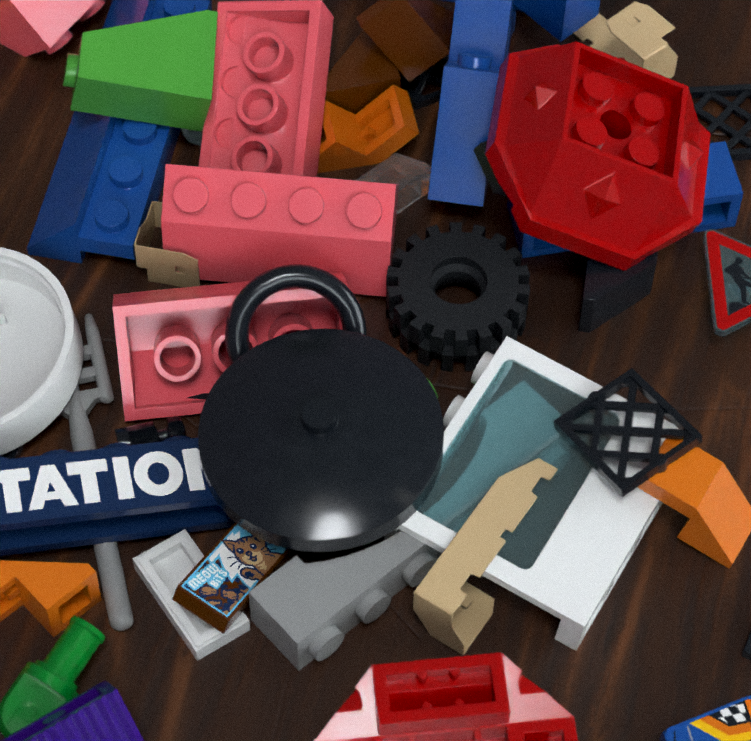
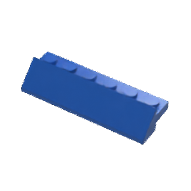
M113 0L103 29L203 10L212 11V0ZM74 111L27 246L28 255L81 264L86 252L135 260L134 242L139 227L146 220L151 202L159 201L164 185L165 164L171 163L181 128Z

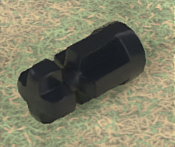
M178 416L167 418L166 429L157 430L153 421L115 429L117 443L122 442L130 445L162 442L173 436H187L184 423Z

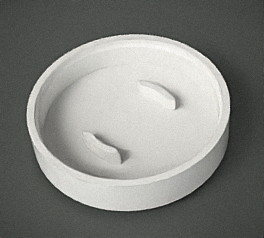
M0 247L1 456L37 436L61 413L77 386L81 375L84 352L79 324L69 298L58 279L49 269L33 258Z

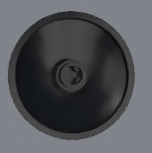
M309 329L284 334L265 341L240 356L224 371L210 390L204 403L198 428V446L202 470L212 496L221 509L241 528L255 537L283 548L308 552H331L354 548L377 540L406 522L419 509L434 487L440 472L444 449V427L440 404L431 384L421 370L400 351L380 340L357 332L338 329Z

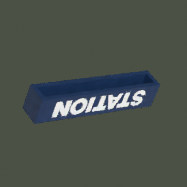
M173 436L162 442L136 445L120 442L109 444L101 449L75 452L58 449L48 451L40 456L14 459L0 457V556L174 535L184 529L190 533L230 528L235 523L218 505L206 483L201 465L198 437Z

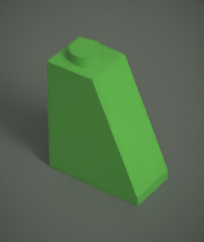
M203 10L82 32L78 54L67 53L64 68L63 86L72 88L70 110L202 132L212 100L218 12Z

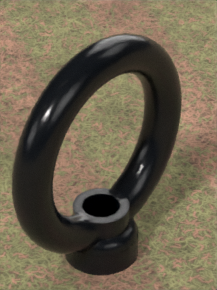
M301 264L272 268L252 279L240 291L230 308L225 328V343L229 360L232 364L251 349L249 327L252 317L259 305L278 291L290 288H303L322 295L334 306L341 319L343 330L367 335L362 308L349 287L325 270Z

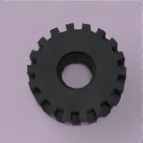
M449 222V232L440 233L438 225L427 227L424 240H421L416 233L406 239V251L398 247L392 256V266H388L386 278V319L389 318L388 329L392 337L400 336V348L407 355L416 348L418 350L419 363L429 367L432 359L435 358L441 360V370L453 372L454 362H464L465 372L473 371L478 364V359L486 351L495 355L506 336L516 341L517 335L522 337L526 325L531 286L529 285L530 273L527 264L521 266L522 254L516 246L505 251L507 238L496 232L490 240L485 237L486 227L474 224L472 233L462 232V222ZM461 283L476 289L480 293V297L470 303L453 304L439 298L435 291L446 284Z

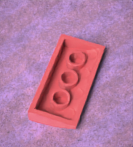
M322 0L218 1L212 100L203 125L199 166L317 177L334 16Z

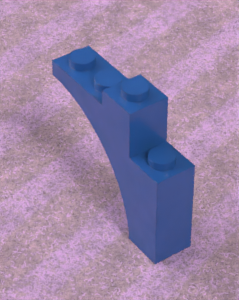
M456 0L449 58L443 69L428 200L480 207L484 205L488 180L474 149L480 143L488 140L501 64L508 56L515 26L517 9H513L514 0Z

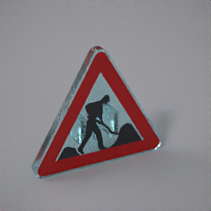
M709 229L704 233L703 244L713 330L718 336H726L751 323V245L717 230Z

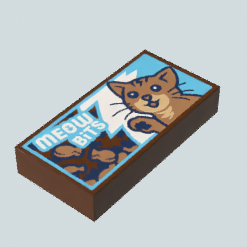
M234 523L180 582L172 600L224 634L249 605L248 592L281 568L287 561L292 549L268 543Z

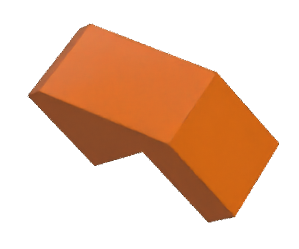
M393 84L356 115L325 100L317 174L380 164L417 136L419 129L408 92Z
M665 438L660 447V453H667L683 442V439ZM696 446L667 466L666 471L657 473L638 486V488L688 517L677 538L729 569L751 532V505L724 462Z
M0 560V622L24 605L40 624L55 637L69 625V620L73 615L81 617L102 600L96 571L88 563Z

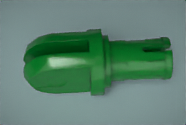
M73 615L69 620V625L44 661L36 660L35 663L29 661L26 663L0 702V732L4 738L79 695L76 692L78 687L74 682L96 649L106 639L100 630L84 619Z

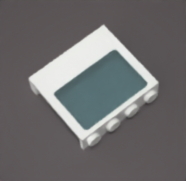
M506 336L495 355L486 351L479 360L471 377V383L475 385L468 396L464 398L457 395L445 413L443 427L446 429L444 431L442 464L437 480L427 499L406 522L386 534L384 540L403 531L443 553L498 477L537 458L556 467L558 470L550 481L541 477L531 491L538 498L513 533L506 529L500 537L505 539L506 542L482 576L561 619L555 640L576 651L663 502L638 487L622 497L554 428L553 421L588 398L591 392L598 391L603 386ZM615 393L607 398L606 401L627 402V399ZM596 410L588 411L573 421L572 424L594 425ZM604 410L602 425L624 426L626 411ZM634 412L632 427L654 428L656 415L654 413ZM664 419V429H678L674 424ZM577 434L589 447L591 446L592 434ZM601 435L599 450L620 451L622 436ZM631 437L629 452L651 453L653 438ZM661 438V445L664 442L665 438ZM602 460L617 475L619 461ZM627 462L626 477H632L648 466L649 463Z

